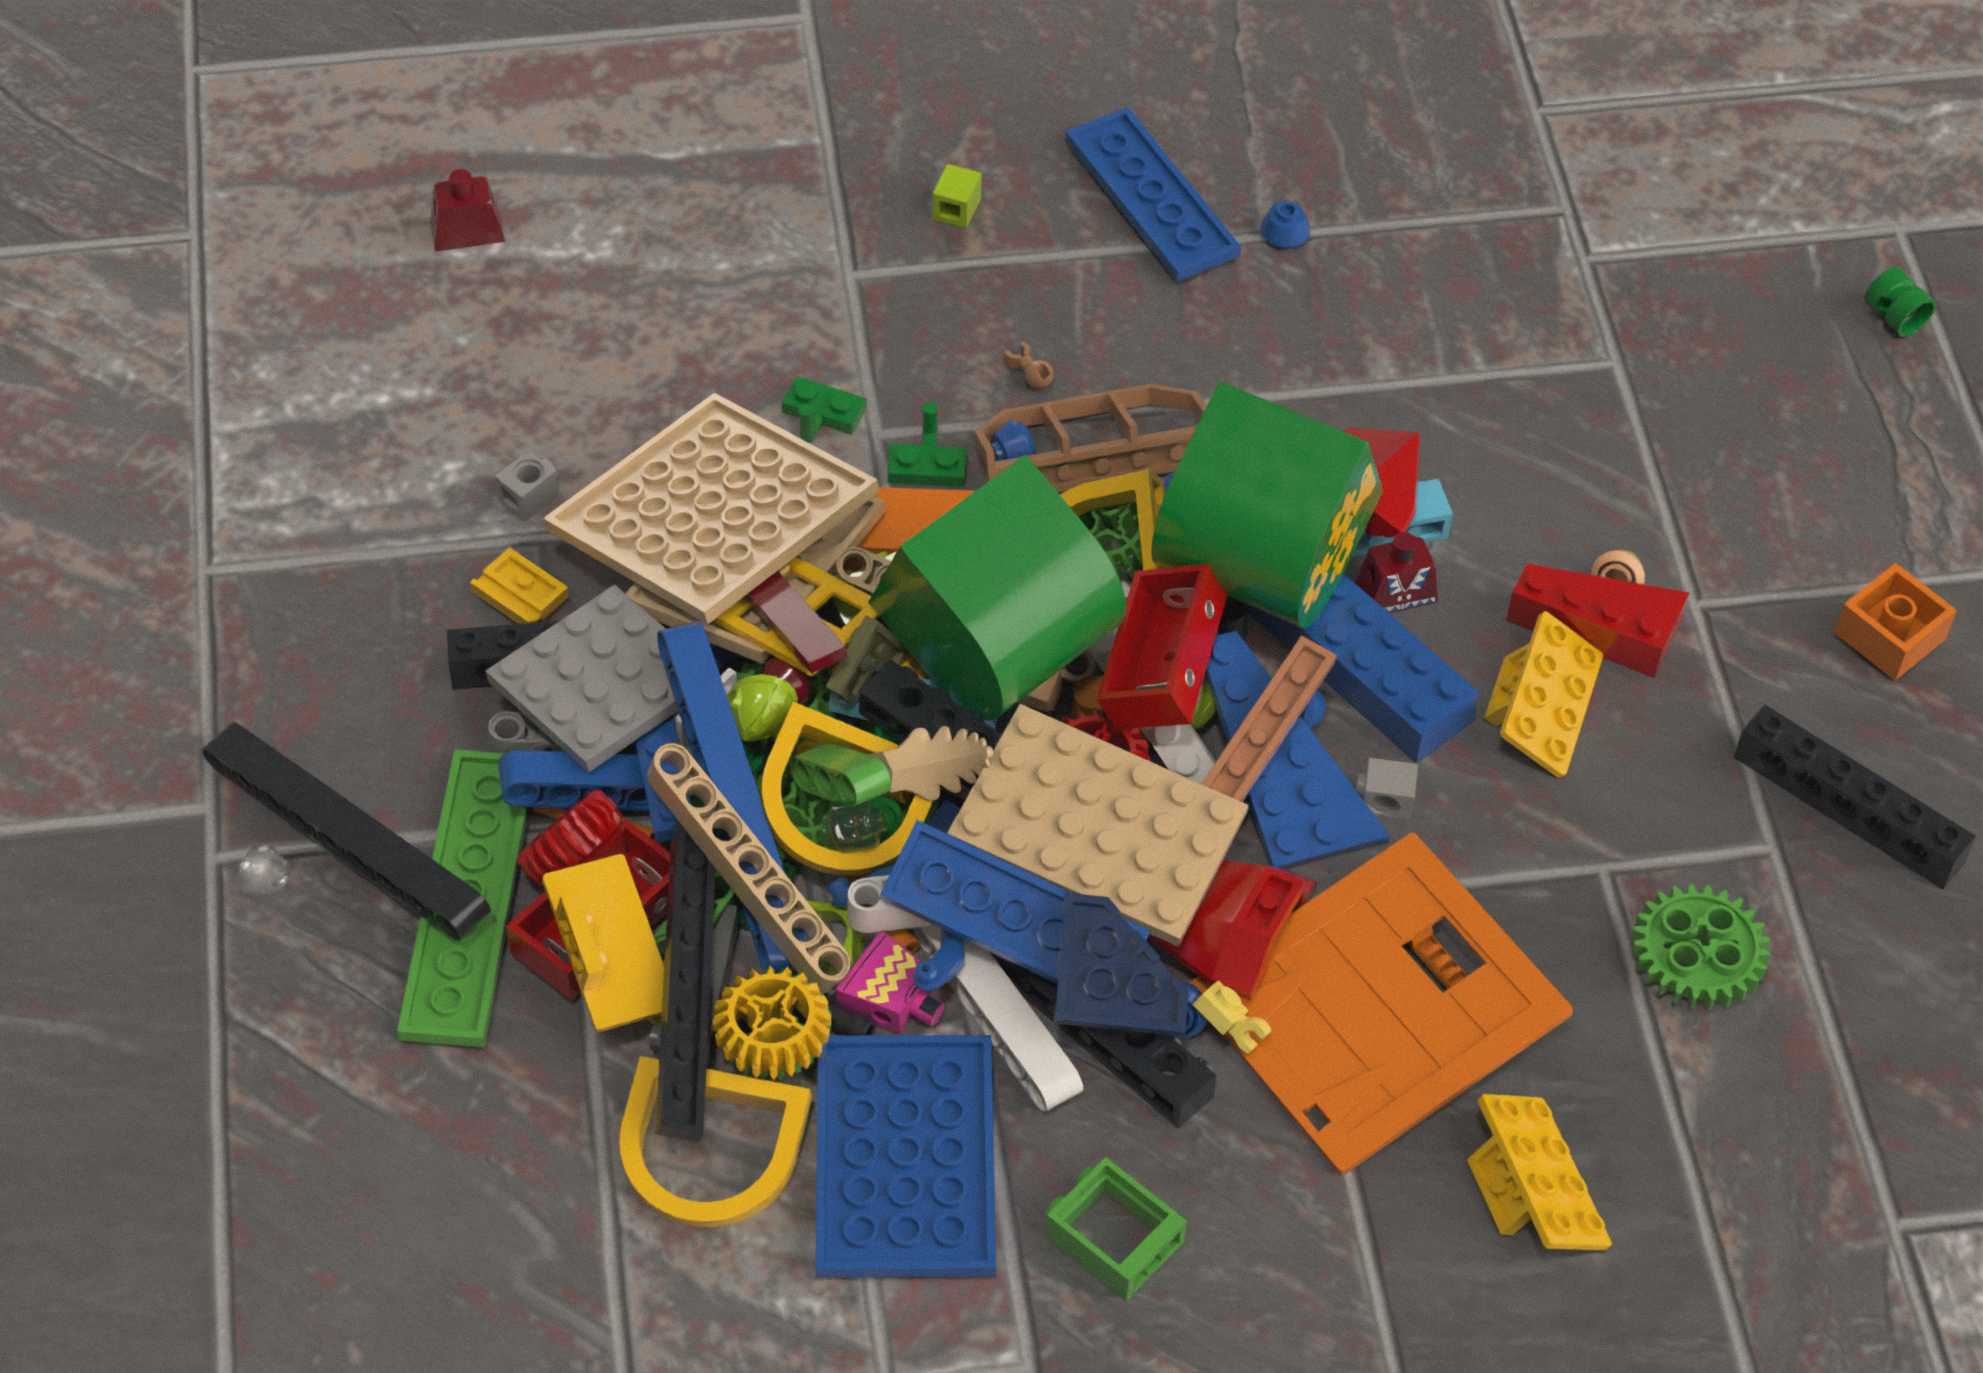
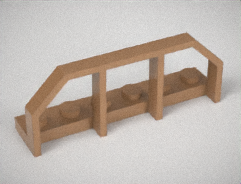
M1146 384L1004 409L974 431L976 450L985 463L987 483L1021 458L995 461L994 450L990 445L992 435L1009 420L1021 422L1026 427L1044 424L1059 450L1028 455V458L1059 493L1084 483L1149 469L1156 475L1174 472L1197 426L1138 436L1137 424L1127 409L1145 405L1191 411L1197 420L1200 421L1207 404L1197 391ZM1110 412L1127 437L1070 448V437L1060 421Z

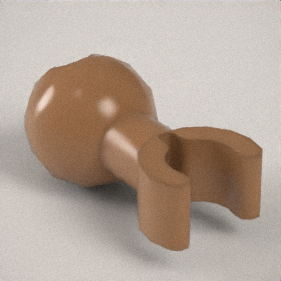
M1020 343L1021 355L1012 354L1009 350L1004 351L1007 367L1015 370L1022 369L1025 372L1024 378L1030 387L1040 390L1043 386L1052 383L1054 378L1052 366L1046 361L1032 359L1030 346L1027 343Z

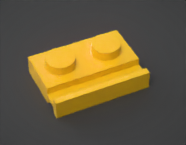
M510 547L482 571L483 575L478 580L473 579L470 582L472 593L518 624L535 623L538 620L543 621L569 597L568 586Z

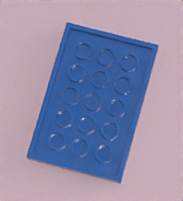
M991 1035L829 1036V1040L822 1047V1053L820 1058H818L816 1278L996 1277Z

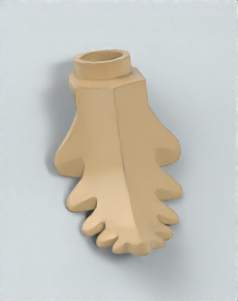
M943 726L932 740L926 729L916 728L896 749L869 755L878 758L886 766L891 778V789L888 793L905 790L927 801H934L939 798L940 785L953 793H958L961 790L959 777L970 784L976 783L977 779L974 772L980 776L984 767H990L993 749L987 746L985 738L979 739L976 732L971 733L967 739V730L963 728L957 732L952 740L949 727Z

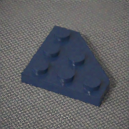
M1065 893L1063 897L1053 1023L1183 1037L1186 1033L1188 989L1178 977L1175 978L1159 960V955L1137 930L1134 931L1120 915V910L1109 897Z

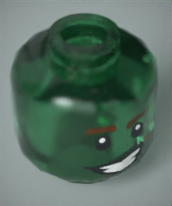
M849 800L832 802L828 813L822 816L823 832L828 846H835L837 851L843 854L876 848L880 843L881 832L887 831V819L882 806L875 807L872 800L863 802L855 807L851 806L854 803Z

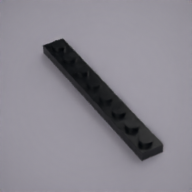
M677 820L672 826L655 1134L697 1143L704 1134L716 868ZM718 828L712 829V832L716 838Z

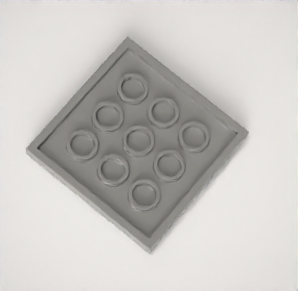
M613 585L486 670L488 682L588 773L678 711L657 643L658 631L666 628L616 585Z

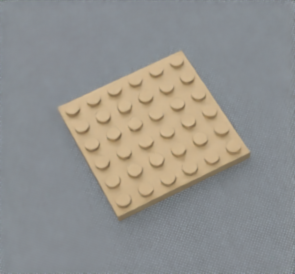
M713 393L545 516L543 521L548 532L708 625L879 493L880 490L876 478L722 396Z

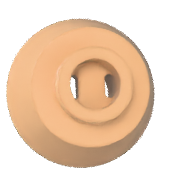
M1614 550L1602 554L1594 562L1591 570V575L1639 584H1644L1645 573L1639 558L1627 550Z

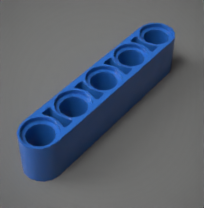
M517 750L504 754L498 761L502 799L511 806L571 808L590 792L601 790L607 798L610 797L615 802L618 810L649 811L638 755L615 754L589 773L566 752ZM690 795L691 803L695 795Z

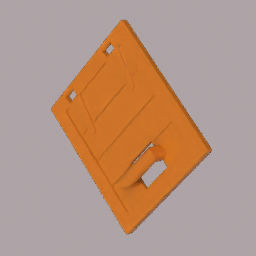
M1412 832L1290 914L1270 948L1267 973L1251 1000L1240 997L1242 1004L1249 1010L1245 1016L1263 1019L1270 1026L1271 1032L1261 1039L1257 1033L1249 1030L1250 1037L1258 1044L1250 1053L1241 1050L1234 1037L1228 1031L1223 1037L1337 1173L1342 1176L1570 1018L1573 1014V1008L1426 844ZM1443 918L1485 963L1469 975L1433 936L1432 925ZM1407 944L1447 989L1445 992L1442 993L1404 950L1403 945ZM1199 976L1189 982L1195 985L1202 994L1212 986ZM1315 1107L1328 1121V1124L1320 1131L1305 1116V1113H1308Z

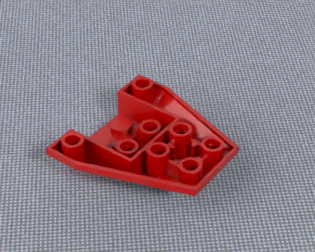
M1346 428L1343 432L1369 443L1383 488V493L1365 528V534L1392 538L1398 533L1406 532L1416 514L1420 454L1419 432Z
M1223 860L1180 945L1175 946L1151 934L1147 938L1210 985L1215 984L1219 980L1225 987L1234 990L1238 996L1251 1000L1267 973L1270 948L1291 912H1294L1309 901L1317 887V881L1278 866Z

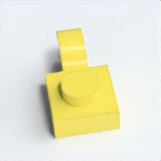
M1219 980L1192 1004L1222 1035L1228 1031L1236 1040L1239 1048L1246 1053H1250L1258 1045L1250 1037L1249 1030L1257 1033L1261 1039L1271 1032L1270 1026L1263 1019L1246 1017L1245 1014L1249 1010L1242 1004L1238 994L1231 988L1225 987Z

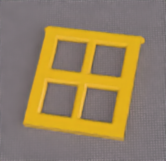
M794 557L778 570L784 578L789 573H792L817 586L804 599L814 611L818 610L832 596L861 610L841 629L822 619L845 646L850 643L853 631L861 625L866 615L873 619L879 616L868 603L871 598L870 595L798 557ZM745 597L714 619L715 624L805 672L806 675L813 676L818 672L816 671L811 674L772 628L766 632L740 618L741 615L752 607Z

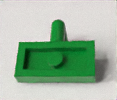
M799 376L795 378L782 401V413L799 418L800 438L808 443L814 440L821 426L852 435L867 409V398Z
M928 402L923 405L921 445L890 443L887 483L964 487L967 448L937 446L938 406L935 403Z

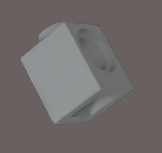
M529 450L495 476L498 501L524 522L559 496L558 473L555 467L548 460H541Z
M1369 758L1366 774L1358 773L1356 791L1375 816L1410 821L1415 799L1418 764Z

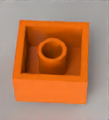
M1894 563L1844 603L1834 633L1896 681L1947 639L1957 610L1897 563Z

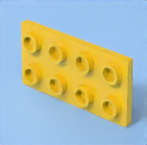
M1547 611L1539 614L1530 643L1504 657L1484 719L1495 727L1502 724L1500 730L1502 738L1557 778L1566 775L1603 659V653Z
M618 854L544 874L542 882L594 1030L602 1032L662 1015L664 964L625 856Z
M1483 1094L1477 1101L1493 1136L1471 1155L1467 1162L1500 1234L1514 1235L1532 1219L1541 1241L1547 1249L1607 1250L1612 1245V1242L1605 1229L1604 1221L1593 1204L1587 1191V1185L1575 1166L1569 1147L1563 1140L1552 1117V1111L1545 1100L1541 1097Z

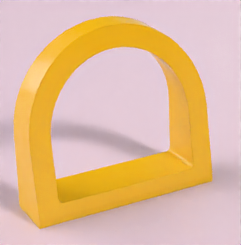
M1146 469L1084 483L1060 494L1078 517L1097 508L1136 502L1143 570L1160 568L1152 561L1151 548L1155 524L1165 496L1164 479Z
M792 702L768 757L760 785V799L773 838L794 859L814 870L839 876L866 875L895 863L916 821L919 820L924 823L932 801H927L914 795L903 823L889 839L867 850L841 852L821 847L807 839L797 830L790 821L783 806L781 780L800 737H806L820 744L831 742L867 755L894 750L899 745Z
M640 1056L624 1112L619 1140L624 1169L629 1182L640 1199L661 1216L674 1222L694 1227H721L735 1224L758 1214L773 1203L786 1188L794 1173L813 1106L811 1090L706 1069L705 1098L784 1113L772 1160L763 1175L751 1187L736 1196L720 1201H690L666 1191L652 1178L645 1167L643 1142L658 1092L659 1059Z

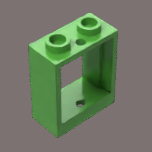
M1107 1157L1095 1168L1092 1166L1087 1167L1077 1178L1075 1188L1065 1197L1063 1195L1056 1197L1045 1213L1047 1217L1045 1236L1125 1301L1185 1241L1187 1220ZM1104 1192L1153 1230L1120 1265L1071 1227Z

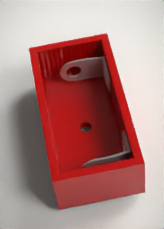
M1209 564L1135 571L1126 600L1125 618L1118 626L1096 698L1117 730L1191 724L1227 598L1226 591L1218 582Z
M625 819L606 839L575 866L623 854L650 928H652L667 914L670 852ZM544 891L506 925L510 954L572 1001L581 993L548 896L546 891Z

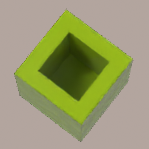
M947 164L932 194V219L967 228L981 200L982 173Z

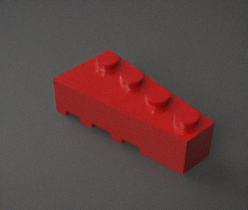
M1526 564L1512 591L1506 621L1534 631L1539 614L1547 611L1601 651L1604 659L1655 678L1682 622L1690 592Z

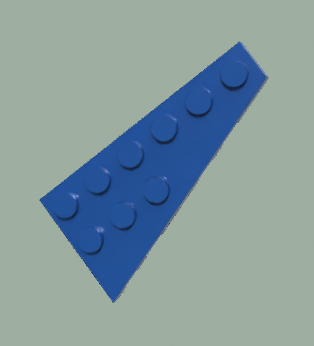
M1237 631L1215 637L1205 672L1228 743L1272 680L1271 676ZM1299 716L1246 796L1268 864L1284 869L1384 843L1391 837L1301 716Z

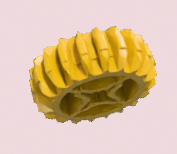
M769 965L766 974L759 975L752 968L749 973L750 979L748 980L737 975L734 981V988L724 987L722 1000H717L713 1018L716 1044L719 1049H723L727 1062L736 1060V1067L740 1072L751 1066L752 1074L756 1079L763 1070L769 1071L770 1076L775 1080L779 1070H785L792 1077L795 1072V1065L808 1069L811 1063L810 1057L820 1058L822 1045L827 1044L829 1040V1026H831L828 1001L825 996L820 995V988L817 983L807 985V977H805L804 972L792 978V972L788 966L781 974H775L771 965ZM795 1008L807 1020L804 1027L798 1024L796 1018L792 1016V1011ZM740 1018L748 1021V1027L752 1028V1033L749 1037L737 1025Z

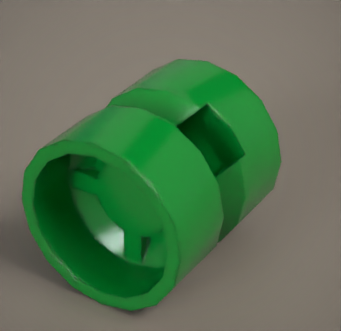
M1898 266L1891 267L1881 273L1870 284L1864 296L1865 303L1879 316L1885 317V322L1901 337L1916 333L1930 320L1936 309V301L1922 288L1915 287V281Z

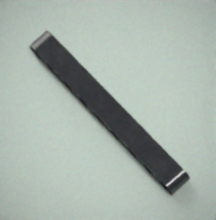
M231 722L201 750L204 758L217 772L452 939L460 942L491 912V908L485 898L469 884L240 724Z

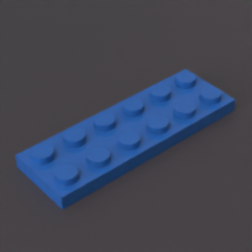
M1128 107L1066 131L1065 142L1176 282L1240 256L1241 245Z
M917 820L880 893L879 899L1057 983L1063 897L1065 893L1070 892ZM1125 919L1134 931L1137 930L1147 940L1150 930Z

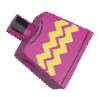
M880 931L836 988V1003L859 1014L862 1012L869 1013L871 1020L876 1022L877 1028L894 1034L902 1033L913 1017L930 1026H934L939 1021L945 1008L944 1003L930 996L931 992L919 990L915 986L913 973L916 965L921 961L882 931Z

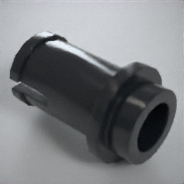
M832 999L828 1000V1008L831 1011L832 1030L845 1036L874 1034L876 1022L871 1020L869 1013L862 1012L859 1014L836 1003Z

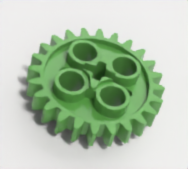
M1689 883L1686 894H1683L1677 886H1672L1669 897L1662 892H1658L1655 903L1647 901L1643 913H1638L1635 927L1631 935V941L1634 942L1631 955L1638 957L1635 968L1636 970H1648L1644 981L1646 984L1656 981L1660 983L1658 995H1662L1668 990L1674 992V1004H1677L1682 997L1688 998L1690 1009L1695 1008L1698 1000H1703L1706 1008L1712 1010L1717 999L1725 1008L1729 1007L1732 996L1742 1002L1747 990L1755 992L1759 980H1763L1771 956V952L1767 951L1770 937L1762 936L1765 928L1764 922L1752 923L1756 911L1754 909L1744 912L1740 910L1743 902L1742 898L1736 899L1732 903L1727 901L1728 891L1725 889L1718 897L1712 895L1711 885H1707L1703 893H1697L1693 883ZM1678 963L1685 964L1688 967L1681 966Z

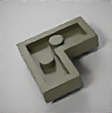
M866 615L861 625L851 635L850 644L846 649L848 657L834 665L830 673V679L825 687L842 700L855 706L859 699L860 691L869 682L873 673L877 674L890 659L901 666L908 654V650L894 633L879 621Z

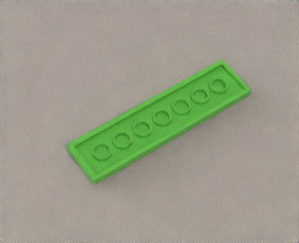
M454 749L432 859L477 890L488 902L491 912L460 942L452 939L420 916L397 1029L399 1041L485 1048L507 931L506 925L509 920L519 863L517 859L522 850L529 807L511 806L502 799L498 761L506 753Z

